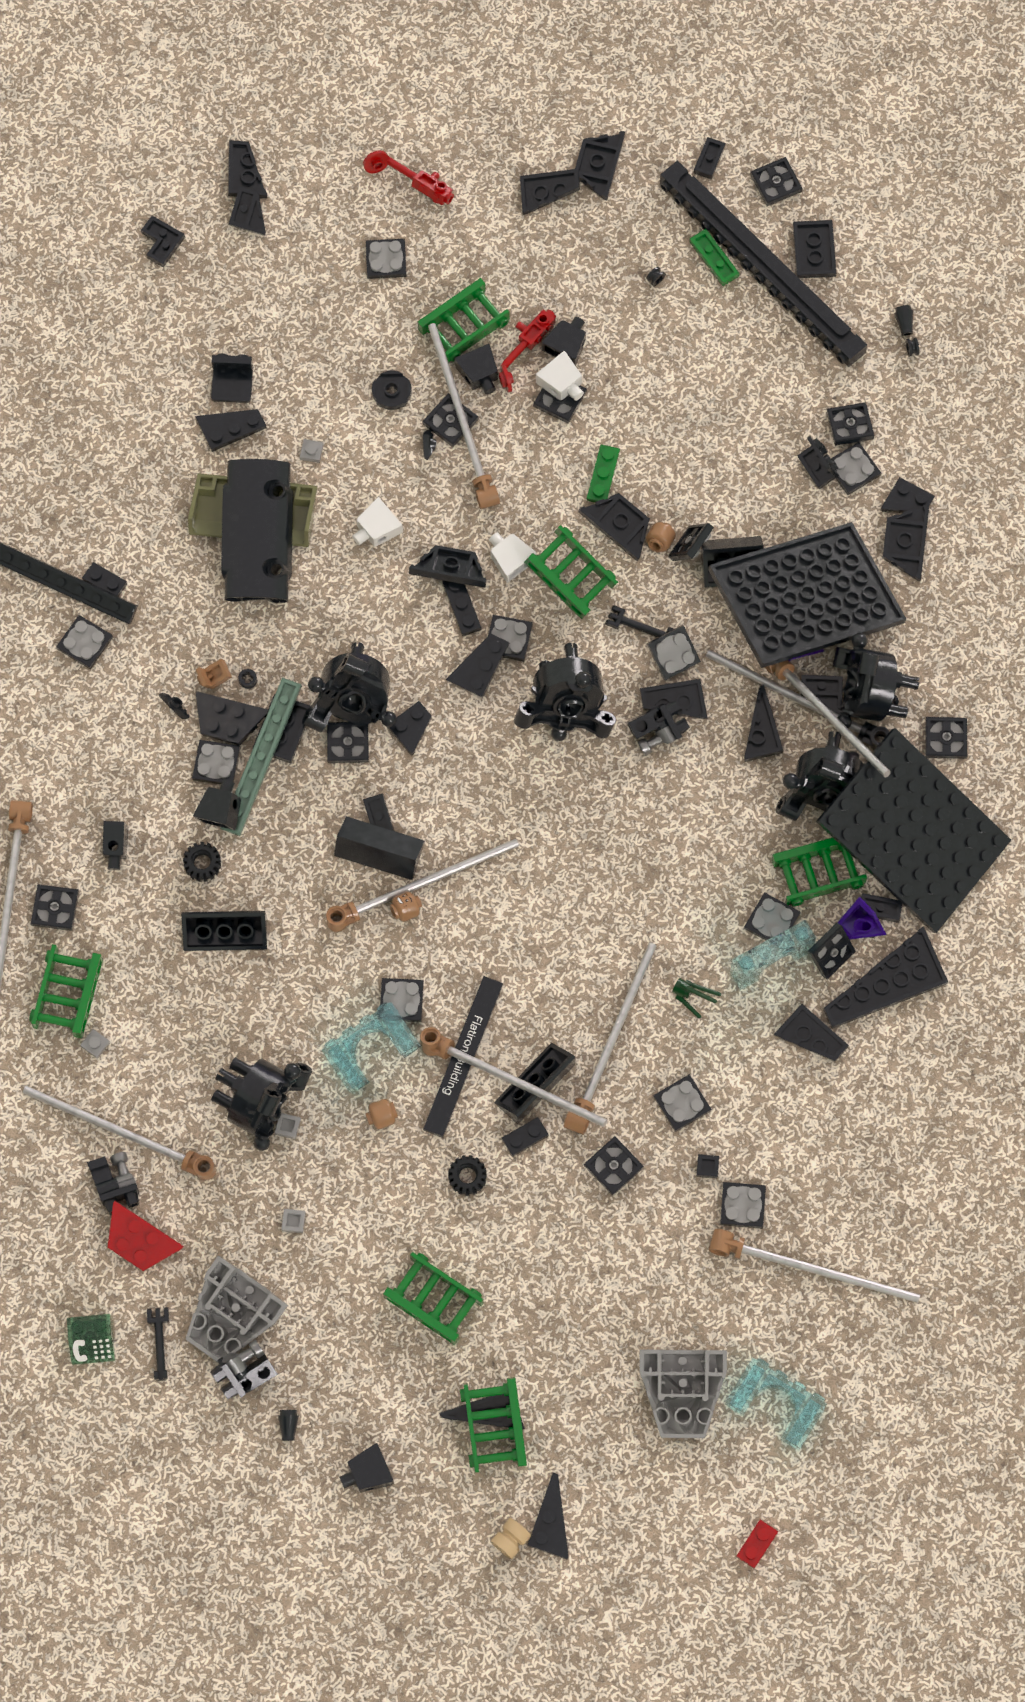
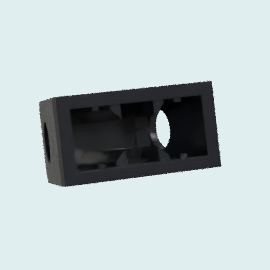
M574 317L571 324L561 320L543 340L542 351L554 357L565 351L576 366L586 341V332L582 330L585 322L579 317Z
M489 343L455 358L456 369L472 390L482 387L486 395L496 390L493 382L498 380V370Z
M223 779L220 789L207 788L193 817L206 824L235 830L241 804V798L232 793L235 783Z
M122 821L103 822L102 853L108 859L109 870H120L121 859L127 858L129 827ZM118 845L117 850L112 851V847Z
M378 1443L349 1460L347 1463L351 1472L339 1476L344 1489L357 1484L360 1493L394 1484Z

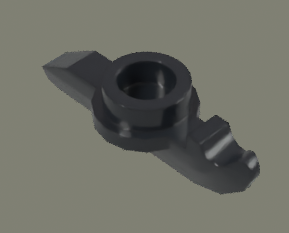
M426 430L423 433L424 459L426 460L431 457L432 451H435L436 439H433L434 435L431 433V430Z
M166 693L159 694V697L181 719H188L190 717L187 714V710L182 709L183 702L180 698H172Z

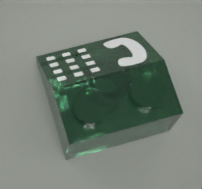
M110 1314L67 1318L68 1342L72 1365L115 1361L113 1318Z

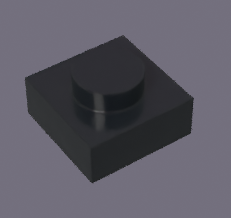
M698 1154L696 1177L718 1179L719 1156Z

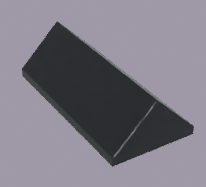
M346 816L337 835L334 856L413 880L425 841Z
M265 911L181 912L184 951L267 949V916Z
M550 1043L518 1078L550 1092L575 1066L576 1057L559 1046ZM511 1084L494 1103L516 1124H519L542 1098Z

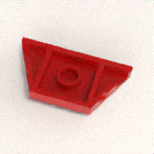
M113 1202L107 1248L134 1266L145 1271L184 1247L118 1202Z

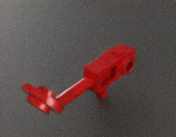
M382 150L368 154L363 161V167L368 173H378L383 171L388 165L410 178L412 180L411 186L431 198L434 203L440 205L444 203L450 204L454 198V194H452L453 189L448 187L445 182L437 180L440 177L438 172H433L429 175L421 170L417 174L389 157Z
M543 309L528 326L520 321L516 324L515 328L522 332L519 335L520 343L505 358L500 366L501 372L498 373L501 386L506 388L508 393L512 392L511 384L514 383L511 371L508 372L507 368L526 347L532 350L552 330L556 324V315L553 311L549 309L545 311Z

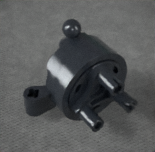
M857 633L853 636V649L836 647L832 666L846 669L848 674L846 686L843 688L844 700L842 708L838 709L841 713L837 717L847 728H850L852 724L850 717L877 722L882 721L886 715L906 718L908 707L892 704L895 691L900 687L917 690L920 683L918 682L920 680L919 677L908 676V674H902V672L897 671V662L893 654L864 649L868 643V638L863 633Z
M357 642L352 643L351 653L334 657L325 665L321 678L312 677L309 680V690L315 693L319 692V695L305 712L302 724L321 733L325 729L331 715L336 718L349 721L358 726L370 723L375 724L379 720L385 727L394 726L397 722L396 714L392 711H386L390 676L385 666L377 659L363 654L364 645L359 642L358 647H356Z
M567 643L564 646L566 658L556 659L551 662L545 660L539 663V670L534 676L533 686L531 687V692L535 695V702H522L514 717V723L519 728L527 729L539 723L549 724L553 728L551 736L556 741L564 740L567 737V731H572L574 728L586 729L599 738H607L610 735L616 718L610 712L598 710L607 700V695H604L601 671L591 661L578 657L577 644L573 643V648L572 643Z
M834 731L829 732L825 748H814L805 752L797 762L796 774L788 773L784 776L783 785L790 790L780 798L776 806L777 814L796 821L806 804L825 811L863 765L857 752H847L839 748L842 736L840 732H836L835 737H833Z
M235 1057L229 1069L242 1076H235L221 1068L219 1070L221 1075L217 1074L215 1078L216 1081L231 1087V1090L234 1092L233 1098L217 1089L211 1101L227 1109L228 1122L256 1136L253 1143L254 1147L259 1151H264L270 1146L269 1138L274 1133L273 1122L280 1118L281 1106L288 1100L286 1094L289 1091L305 1090L312 1069L303 1063H289L283 1070L263 1058L250 1066Z

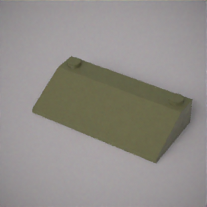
M197 474L188 516L189 535L222 538L223 486L227 483V476ZM290 483V488L293 491L292 546L309 547L317 486Z

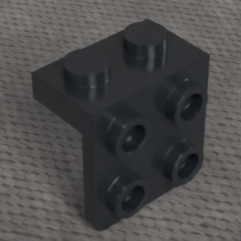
M223 353L212 355V401L249 403L251 401L253 381L252 356L245 354L229 356Z
M809 436L807 439L811 446L797 456L816 486L821 489L839 476L836 471L839 467L826 454L828 450L818 438L813 439Z

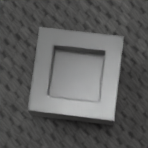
M304 439L300 460L320 463L324 446L323 442Z
M92 1029L80 1046L98 1059L110 1044V1041Z
M281 1113L275 1129V1135L296 1140L301 1118Z
M284 1209L281 1230L283 1232L303 1234L306 1212Z

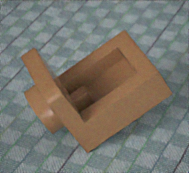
M223 659L217 660L205 669L200 667L196 669L198 682L206 688L214 689L232 678Z

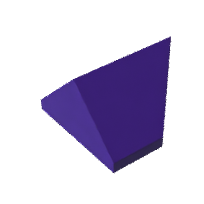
M861 897L853 903L837 922L842 925L850 940L887 935L876 913Z

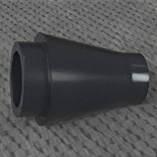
M910 305L896 307L894 315L901 330V335H912L914 310L911 309Z
M280 1410L278 1420L282 1441H295L299 1419L297 1410Z

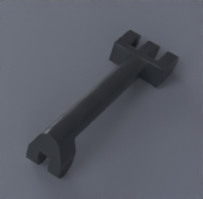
M614 605L611 611L618 613V615L609 613L608 618L615 620V622L611 620H606L605 625L615 629H619L620 624L655 637H660L674 629L668 627L665 632L624 616L626 609Z
M164 1307V1316H161L160 1308H155L156 1317H152V1309H147V1323L154 1324L157 1371H154V1380L166 1381L168 1374L167 1370H165L163 1323H170L169 1307Z

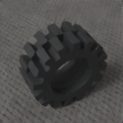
M196 842L193 844L194 847L189 846L188 852L185 851L184 868L187 875H190L193 880L195 878L199 882L201 880L206 882L209 878L212 880L215 874L218 875V870L221 869V858L215 846L212 847L208 842L207 845L204 842H200V845H197ZM200 855H205L209 857L210 864L207 868L199 869L194 865L195 859Z
M463 1155L462 1158H456L455 1162L451 1163L448 1178L455 1192H459L460 1195L466 1194V1196H470L469 1194L475 1195L483 1189L482 1187L486 1184L487 1172L479 1158L476 1157L475 1159L472 1155H469V1157ZM465 1168H471L476 1173V1178L471 1183H464L459 1178L460 1172Z

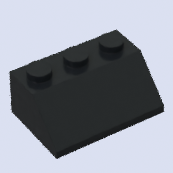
M761 536L708 540L701 546L704 587H717L708 570L710 565L764 549Z

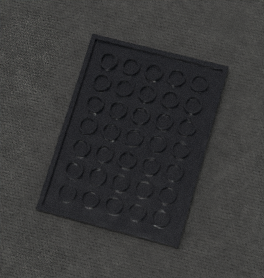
M852 522L710 565L708 568L761 668L850 641L857 633L869 635L904 624L906 621L903 611Z
M893 728L873 751V754L890 770V775L884 777L866 760L816 822L930 931L937 933L1010 843L1011 839L896 728Z

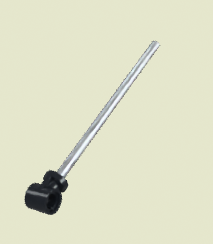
M708 650L707 658L821 714L804 696ZM830 710L836 717H838V716L840 715V714H838V713H836V712ZM852 721L849 728L859 733L857 738L870 745L873 750L881 743L877 742L875 738L878 736L885 738L889 733L887 728L877 727L867 721L863 726Z

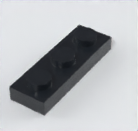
M442 580L462 636L482 630L465 584Z

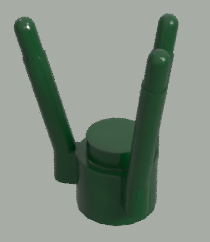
M679 978L672 990L677 995L675 999L680 1001L700 1019L701 1015L684 998L688 999L693 993L710 1002L717 1003L716 999L698 990L716 996H721V993Z

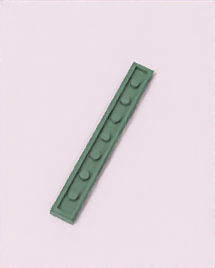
M282 677L235 791V795L241 798L236 829L231 830L221 827V830L241 836L301 690V684Z

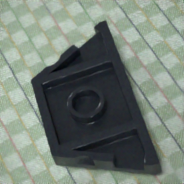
M620 131L619 134L612 136L605 134L597 138L583 139L575 169L579 171L580 182L606 201L609 197L623 146L625 131Z
M620 493L579 509L578 513L638 562L650 520L649 517Z
M928 504L915 510L905 511L900 515L887 517L882 559L917 581H921L930 506Z
M435 545L430 549L429 553L420 557L419 563L415 566L412 564L409 567L410 575L482 588L486 587V578L482 575V568L478 563L476 552Z
M196 692L201 734L224 742L241 745L247 739V736L258 728L257 725L267 716L269 711L268 709Z

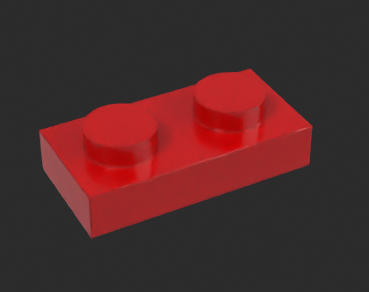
M760 1519L736 1557L755 1569L779 1531Z

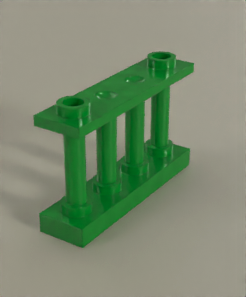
M479 278L417 321L418 330L422 335L427 332L430 333L428 325L435 323L438 326V324L444 321L462 339L455 346H452L438 329L443 348L446 350L445 354L448 363L450 361L454 362L456 357L461 356L463 352L497 328L505 327L510 320L508 309L499 313L484 295L486 284L482 278ZM474 299L479 300L493 317L485 325L468 306ZM459 310L463 311L477 327V330L470 335L464 331L453 317V314Z
M560 525L554 531L558 537L540 555L532 553L524 563L582 619L590 611L588 608L589 603L606 585L613 588L618 581L615 574L610 570H606L573 537V533L567 527ZM565 542L572 551L555 569L550 570L545 565V560ZM579 556L587 565L568 584H564L559 579V575ZM594 571L601 580L583 598H578L574 594V589Z
M833 837L772 855L774 868L780 867L783 870L791 894L786 896L785 903L787 905L792 904L793 907L802 905L805 900L852 888V890L862 888L867 881L866 874L858 876L852 855ZM839 850L842 852L850 875L849 879L838 881L830 857L832 851ZM818 855L823 859L831 883L821 887L818 886L810 862L811 857ZM796 861L803 864L810 890L800 893L790 867L791 863Z
M52 944L51 950H48L46 953L45 962H47L36 1007L31 1010L29 1021L34 1029H38L40 1022L69 1027L74 1037L83 1039L103 958L101 954L93 953L92 958H88V960L58 954L57 945ZM55 963L86 968V971H88L87 977L80 980L53 974ZM50 982L81 988V991H83L82 996L76 1000L48 994ZM45 1002L73 1007L77 1010L76 1018L67 1019L43 1014Z
M412 1252L410 1259L414 1261V1264L398 1287L393 1290L387 1287L383 1297L455 1345L459 1340V1334H457L458 1326L474 1303L480 1306L483 1305L482 1294L474 1288L469 1290L428 1262L429 1259L425 1255ZM421 1267H423L432 1275L415 1300L410 1302L404 1298V1292ZM441 1279L450 1287L434 1310L426 1313L421 1309L422 1303L438 1280ZM459 1291L468 1298L451 1323H447L445 1326L439 1322V1316L454 1294Z
M515 1377L506 1378L507 1383H503V1386L469 1390L468 1383H464V1389H460L461 1402H466L472 1454L468 1455L470 1468L474 1467L475 1473L479 1472L478 1464L507 1460L517 1461L518 1467L527 1466ZM503 1394L504 1396H509L510 1405H506L505 1408L471 1412L470 1399ZM504 1416L512 1418L513 1426L507 1430L474 1434L473 1421ZM506 1438L515 1440L516 1448L512 1449V1451L477 1456V1442Z

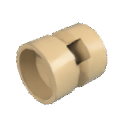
M509 1518L502 1526L503 1532H497L490 1542L501 1553L512 1560L520 1551L518 1546L525 1545L531 1534L517 1521Z

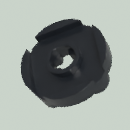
M385 371L377 379L375 378L372 384L373 399L379 407L387 410L405 407L412 395L410 380L399 371ZM393 386L397 391L394 394H390L386 390Z

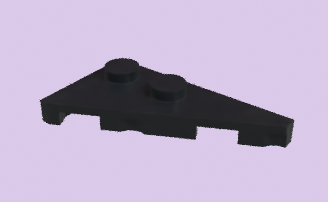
M761 685L758 690L744 762L783 753V747L764 685Z
M504 1394L488 1396L470 1402L471 1412L505 1408L506 1405H510L509 1396H504ZM466 1404L439 1412L441 1418L468 1422ZM507 1416L473 1421V1423L509 1428L513 1426L512 1418H507ZM521 1418L522 1430H523V1429H525V1427H524V1424H523V1421H522V1418Z
M552 1473L528 1546L568 1560L569 1554L558 1474Z

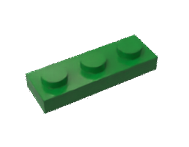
M707 229L690 238V244L722 286L739 277L738 270Z
M600 445L587 501L595 503L602 499H608L620 448Z

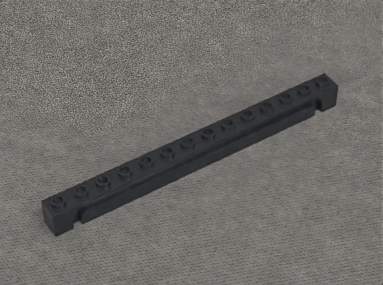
M678 160L660 174V187L666 193L669 192L678 205H683L687 209L688 215L693 219L696 218L700 222L702 229H707L719 245L723 244L727 248L728 254L733 258L736 257L743 269L750 271L759 284L763 283L767 287L769 294L774 298L777 297L784 309L790 310L800 324L804 323L808 327L810 334L822 341L825 349L831 350L836 354V358L841 364L845 363L850 367L866 353L867 344L857 334L854 335L851 332V328L701 182L694 176L692 177Z

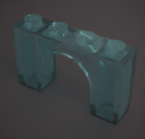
M806 920L733 958L730 974L739 989L742 990L759 981L760 973L777 960L791 955L794 961L809 954L808 950L815 944L816 936Z
M392 1002L380 1005L377 1008V1012L371 1016L368 1014L361 1018L358 1025L354 1028L351 1026L345 1029L341 1037L331 1039L324 1045L325 1048L322 1049V1052L348 1091L352 1094L370 1083L355 1057L357 1044L364 1036L374 1032L388 1035L404 1058L422 1047Z
M752 1358L727 1398L725 1405L744 1416L754 1398L761 1391L776 1388L786 1392L794 1403L795 1414L783 1433L781 1440L800 1451L827 1406V1403L824 1402L825 1399L817 1393L812 1395L807 1392L803 1384L797 1381L795 1383L791 1382L782 1371L776 1370L775 1372L770 1369L766 1361L760 1358L757 1360Z

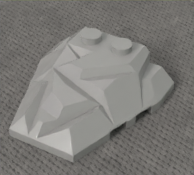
M217 1256L205 1274V1282L202 1292L198 1297L199 1302L195 1313H193L186 1340L218 1362V1359L224 1358L229 1353H237L273 1326L288 1305L245 1272L222 1257Z
M640 1350V1374L661 1438H705L727 1373V1350Z

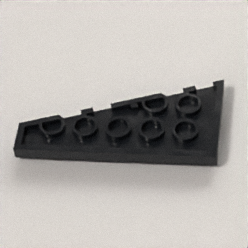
M924 926L870 969L861 979H858L850 988L824 1007V1012L831 1029L948 984L947 977Z

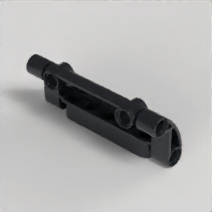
M235 459L227 462V483L223 486L221 573L225 579L226 601L240 602L267 599L273 603H279V601L280 603L288 602V581L292 576L293 491L290 488L291 464L289 462L268 459ZM282 568L281 573L278 575L279 569Z

